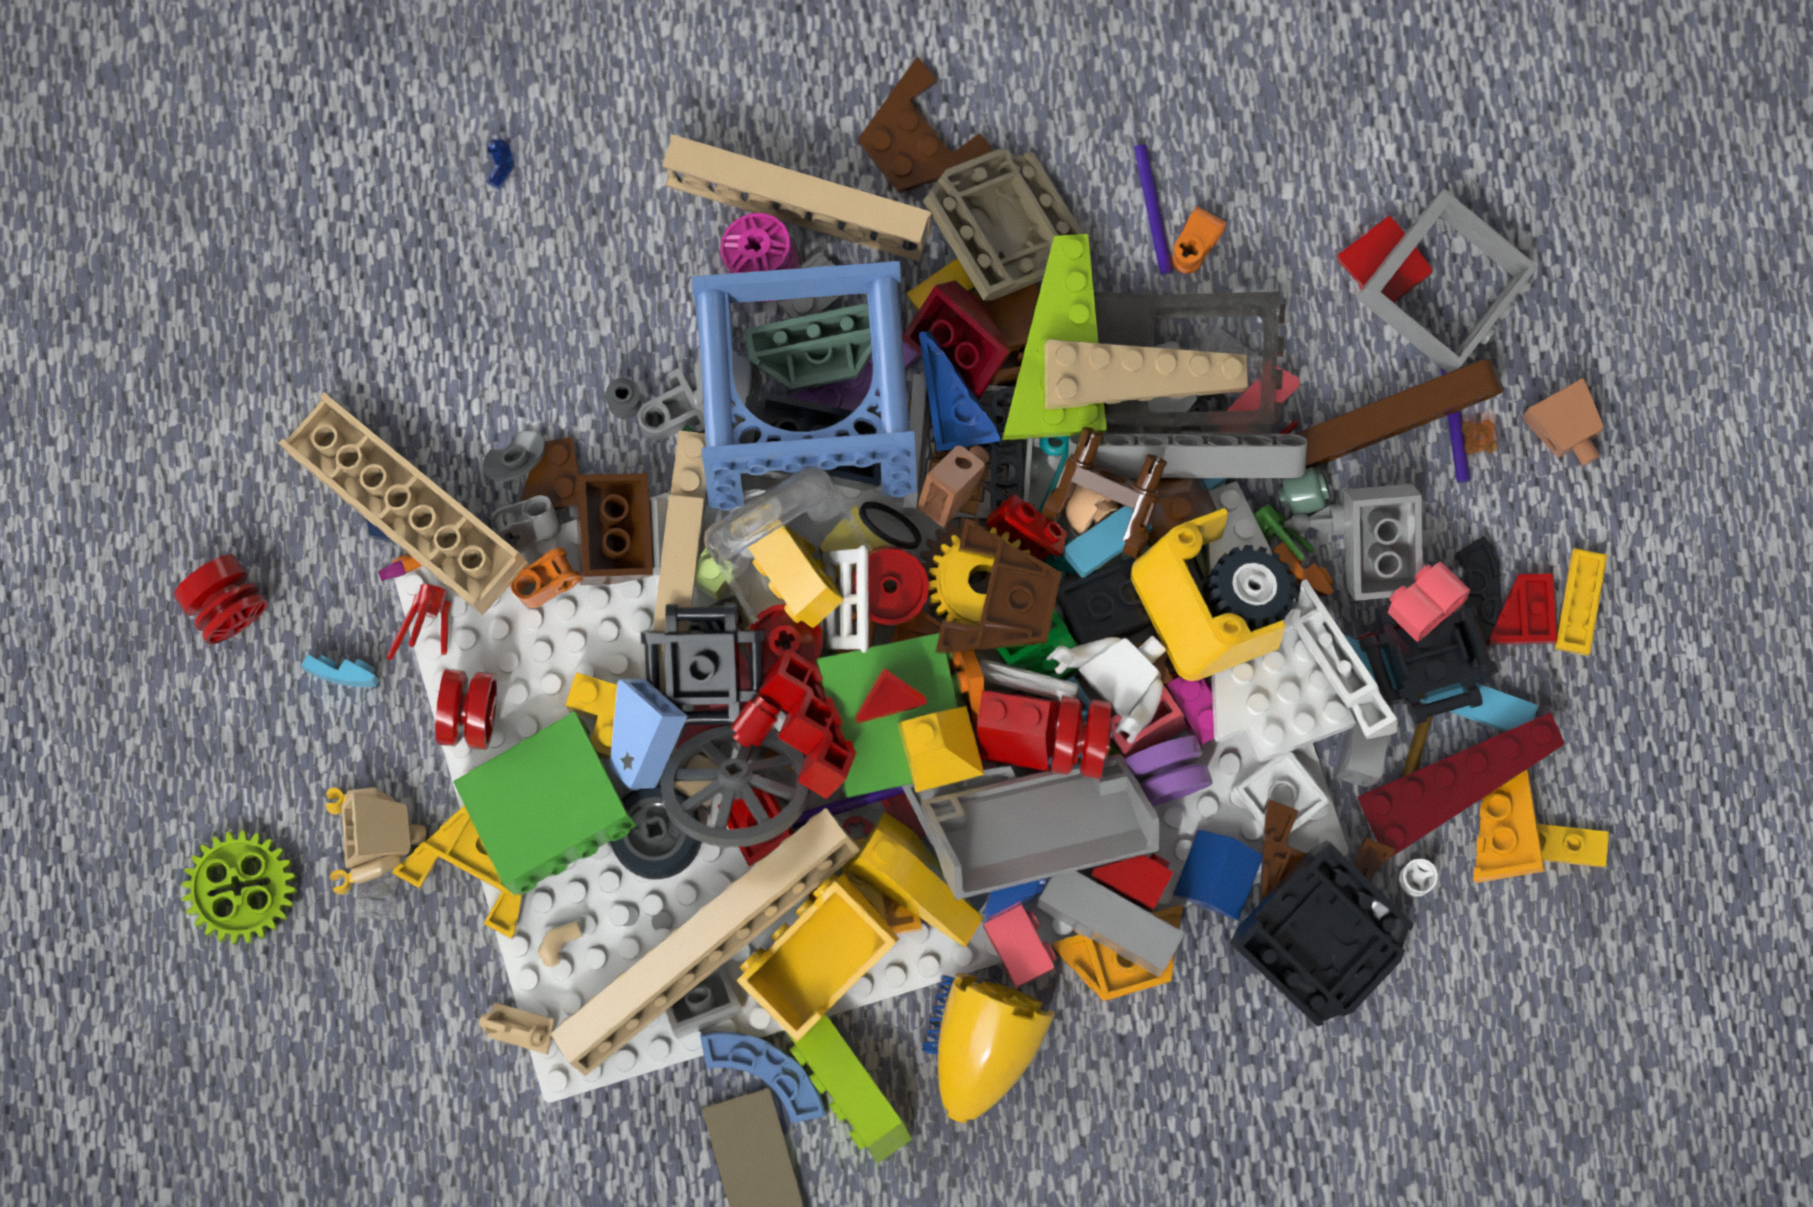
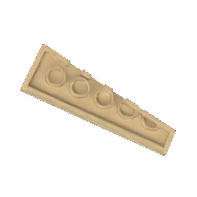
M1047 340L1044 344L1045 409L1082 407L1088 404L1104 402L1106 404H1115L1121 401L1137 399L1139 401H1147L1153 398L1169 396L1171 398H1179L1194 394L1201 396L1243 392L1248 387L1247 355L1060 340Z

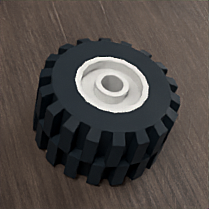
M1245 545L1242 551L1239 547H1235L1228 554L1224 553L1214 565L1202 589L1204 593L1202 598L1206 606H1208L1207 608L1212 618L1226 613L1236 614L1246 622L1250 632L1281 620L1284 621L1295 603L1293 600L1297 595V588L1292 587L1296 582L1294 574L1287 573L1290 566L1287 562L1281 564L1278 561L1280 555L1274 552L1271 556L1266 553L1267 548L1262 546L1258 550H1253V545Z

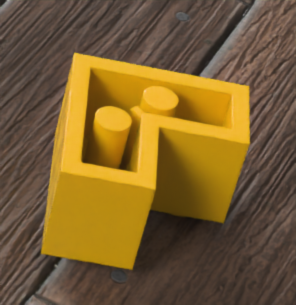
M576 672L565 706L570 713L575 711L580 716L596 720L591 741L599 757L610 761L617 685Z

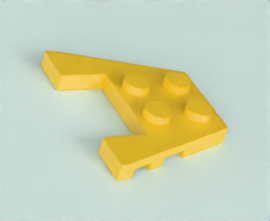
M464 805L440 826V829L427 841L421 843L402 863L400 862L393 869L392 874L421 889L437 860L442 858L501 891L483 924L513 940L523 894L514 895L503 886Z

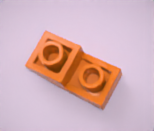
M1284 542L1271 549L1272 553L1275 552L1280 555L1278 561L1281 564L1287 562L1290 566L1287 573L1294 574L1295 583L1301 586L1302 581L1307 579L1315 593L1320 597H1326L1334 592L1330 586L1333 580L1324 567L1318 568L1313 563L1302 569L1299 565L1302 563V560H1298Z

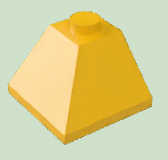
M966 706L928 714L897 724L915 793L984 775Z

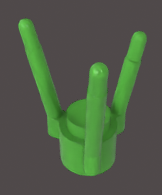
M1267 505L1253 514L1267 541L1279 536L1297 559L1303 560L1304 555L1285 533L1286 531L1308 552H1314V547L1304 537H1298V533L1283 527V522L1286 520L1280 512L1275 511L1272 505Z

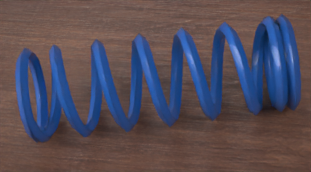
M941 976V979L945 981L939 983L940 988L950 992L943 985H952L954 977ZM940 993L935 997L941 1003L946 1004V1001L940 997H948L949 994ZM937 1005L932 1007V1009L938 1015L943 1016V1013L937 1009H945V1006ZM933 1017L929 1019L932 1025L941 1028L939 1024L934 1022L942 1021L941 1017ZM930 1029L926 1031L929 1037L939 1041V1038L931 1033H940V1030ZM924 1042L922 1051L938 1055V1047L933 1045H938L939 1042Z

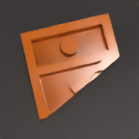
M974 651L952 653L953 660L950 661L952 670H957L960 692H963L971 726L974 730L977 729L981 694L984 691V676Z

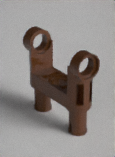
M1083 427L1074 454H1070L1067 457L1056 489H1053L1049 494L1042 514L1049 520L1057 522L1065 506L1067 507L1068 501H1070L1077 485L1134 509V512L1122 540L1125 542L1123 554L1137 559L1142 553L1149 536L1147 527L1159 498V491L1156 488L1167 465V461L1163 458L1156 461L1158 456L1146 454L1138 480L1132 481L1095 464L1093 460L1104 434L1100 431L1094 434V428Z

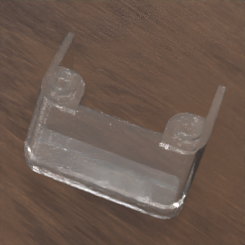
M807 466L712 524L705 533L704 543L712 560L740 607L752 623L757 622L759 619L734 578L744 573L749 566L750 555L746 548L806 512L811 519L824 522L839 514L856 543L860 547L865 545L868 552L873 550L832 479L820 467Z

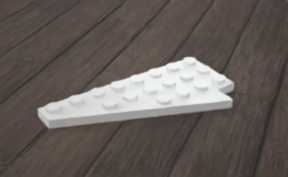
M1237 481L1210 490L1209 493L1217 510L1226 508L1228 516L1222 538L1206 544L1207 577L1219 558L1224 553L1228 554L1235 547H1239L1242 551L1245 545H1253V550H1258L1262 546L1267 548L1266 553L1272 556L1273 553ZM1295 598L1291 611L1284 619L1286 627L1278 650L1211 675L1215 741L1219 742L1246 732L1260 763L1351 729L1356 724L1350 709L1347 708L1292 625L1294 610L1297 607Z

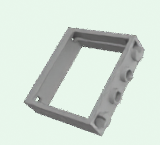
M1443 189L1420 214L1360 290L1356 298L1444 371L1450 373L1458 368L1468 366L1475 359L1477 354L1473 350L1479 343L1484 345L1496 331L1493 327L1498 318L1504 320L1515 307V304L1512 302L1513 298L1517 293L1522 296L1529 289L1534 281L1530 276L1538 266L1448 191ZM1439 216L1513 276L1455 352L1451 351L1380 292Z

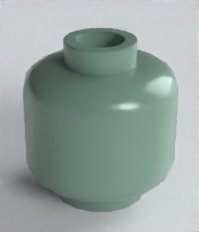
M1313 467L1305 468V474L1302 477L1283 478V487L1278 488L1282 507H1290L1293 514H1307L1321 510L1326 506V499L1331 498L1324 472L1318 473Z

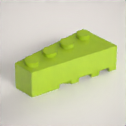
M826 1014L798 1041L789 1034L790 1039L794 1043V1046L789 1050L800 1066L806 1063L814 1072L809 1076L810 1080L820 1094L827 1091L833 1099V1102L828 1104L840 1122L845 1119L849 1122L853 1130L848 1132V1134L860 1151L866 1147L878 1164L912 1140L900 1117Z

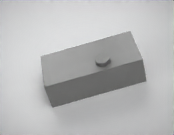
M1077 871L1052 876L1037 904V908L1072 927L1078 934L1087 939H1093L1157 977H1160L1185 934Z

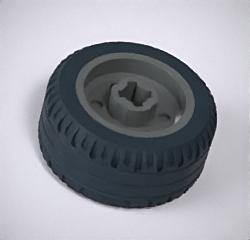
M657 785L655 788L632 790L621 799L628 814L636 821L637 826L630 829L624 838L610 841L612 850L620 863L633 874L653 880L670 878L684 871L696 858L702 842L683 833L670 820L663 805L661 785ZM674 789L679 805L689 799L682 792ZM696 809L688 814L701 823ZM661 827V836H650V829Z

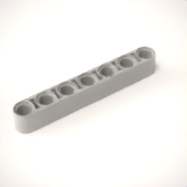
M1081 434L1072 435L1069 438L1068 457L1070 454H1074ZM1104 434L1093 461L1096 465L1125 478L1139 477L1146 454L1158 456L1156 461H1159L1160 458L1167 461L1161 478H1298L1305 474L1307 439L1296 434Z

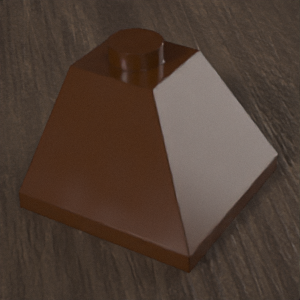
M1160 478L1156 488L1159 491V498L1152 513L1150 523L1159 541L1174 527L1218 511L1204 479Z

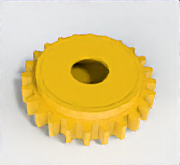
M992 528L990 533L997 534L996 528ZM1005 532L1001 538H1003L1005 542L1011 544L1010 542H1008L1009 533ZM953 535L951 536L953 545L951 548L945 544L941 545L940 550L944 556L934 555L933 562L938 568H929V576L936 578V580L929 582V590L937 591V593L930 596L931 603L940 602L941 605L936 609L937 615L947 613V621L979 627L986 594L975 592L970 587L968 581L976 572L987 571L991 573L994 559L958 552L960 539ZM1018 539L1011 545L1019 549L1021 541Z

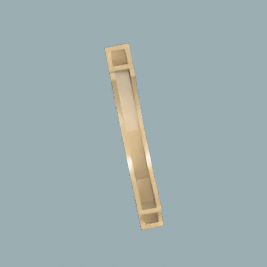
M680 430L678 433L671 494H669L653 631H666V604L692 607L699 544L708 501L702 461V447H706L705 433ZM679 621V631L690 630V621ZM658 644L660 689L666 690L664 644Z

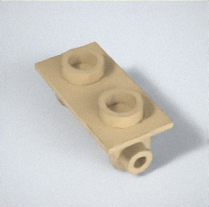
M494 1002L492 1012L484 1013L480 1017L479 1026L483 1028L484 1032L488 1033L487 1037L543 1054L549 1053L552 1038L550 1033L553 1032L555 1019Z

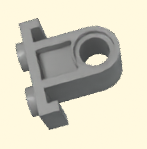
M680 367L667 373L671 386L674 387L678 384L679 386L641 406L638 412V421L642 433L651 440L659 441L678 433L687 424L692 426L696 423H699V425L695 426L696 432L705 433L704 415L696 409L693 401V392L697 390L693 378L690 374L684 377ZM659 414L664 416V423L659 427L649 426L647 421L652 415Z

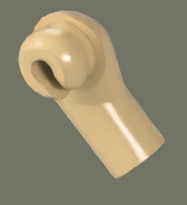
M576 920L553 928L546 933L538 948V957L542 959L545 966L553 967L559 964L561 961L559 952L563 944L583 937L578 921Z

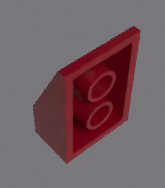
M956 280L934 286L902 336V339L922 356L919 332H931L978 400L1012 351L980 301Z

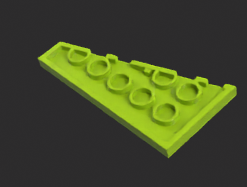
M1088 234L1058 235L1053 238L1002 440L1072 436L1081 434L1083 427L1094 428V434L1097 431L1103 434L1106 433L1104 403L1088 404L1082 407L1045 409L1044 344L1046 341L1060 340L1098 343Z

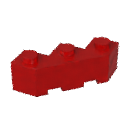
M787 649L768 670L758 694L788 712L777 738L807 755L797 782L827 799L847 779L857 753L851 740L846 741L840 725L843 722L832 697H826L820 684L823 677L818 666Z

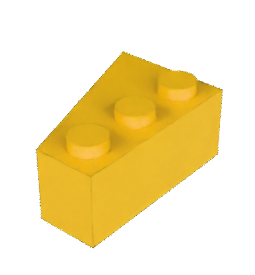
M777 519L747 546L755 557L752 561L753 565L762 575L770 578L769 588L779 599L785 600L787 605L784 607V610L796 623L802 620L814 628L844 601L833 579L829 575L826 576L822 569L825 567L823 561L820 558L815 560L811 555L816 551L814 545L781 520Z

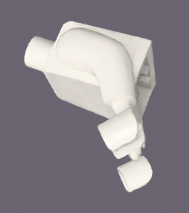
M1151 636L1138 649L1127 638L1121 640L1117 637L1096 640L1070 649L1058 646L1047 657L1049 661L1055 659L1060 663L1055 669L1058 674H1061L1067 667L1080 668L1081 676L1105 701L1111 702V707L1122 717L1115 733L1118 734L1119 731L1129 733V743H1133L1137 734L1150 723L1155 715L1163 691V682L1160 680V672L1152 664L1166 651L1155 637Z

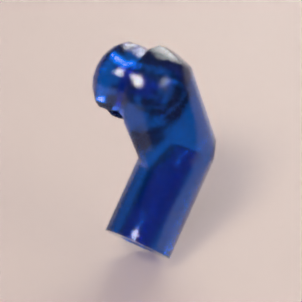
M493 139L487 145V152L491 154L495 167L485 181L488 185L500 190L514 169L515 161L511 146L503 139Z

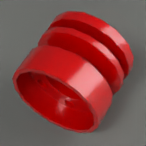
M233 554L220 556L202 565L187 576L174 591V598L184 612L189 616L198 615L194 626L197 630L203 631L202 637L209 645L218 644L242 632L257 620L268 606L264 596L257 594L258 588L255 584H243L248 574Z

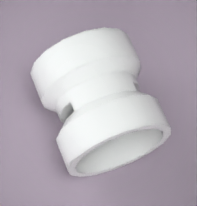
M1414 859L1400 871L1398 877L1399 886L1408 896L1421 897L1434 888L1437 883L1438 874L1435 866L1428 860Z

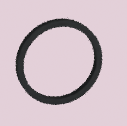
M871 501L863 503L860 507L859 516L862 522L882 540L896 547L909 550L916 549L920 545L922 536L918 528L897 510ZM866 509H877L894 516L909 528L914 535L915 541L903 542L887 535L870 521L866 514Z

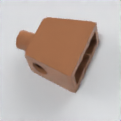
M1583 378L1528 408L1522 416L1524 421L1557 458L1573 451L1584 467L1600 457L1591 440L1600 435L1604 430V426Z
M974 445L969 451L962 446H956L927 474L917 509L945 528L978 489L985 469V463L989 460L988 453L978 445Z

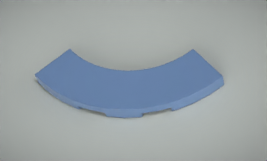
M720 1031L700 1034L707 1069L733 1068L761 1078L779 1095L786 1106L791 1123L826 1116L820 1095L810 1080L809 1075L800 1064L781 1048L766 1040L744 1033Z

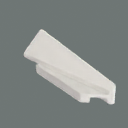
M1307 579L1302 581L1297 607L1292 618L1293 627L1347 708L1352 707L1366 739L1396 733L1397 718L1379 693L1378 685Z

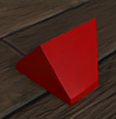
M884 668L876 678L854 717L855 723L859 724L923 707L927 704L926 697Z

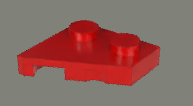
M1553 573L1518 574L1488 639V645L1555 644L1557 642Z

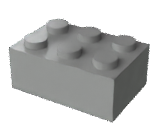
M1413 484L1344 489L1346 589L1355 601L1390 598L1401 586L1404 585L1408 588L1416 582L1414 579L1416 574L1423 568L1422 495Z

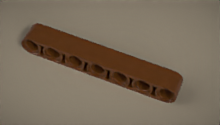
M1488 358L1295 433L1307 439L1305 468H1315L1501 394L1504 391V387L1492 359Z

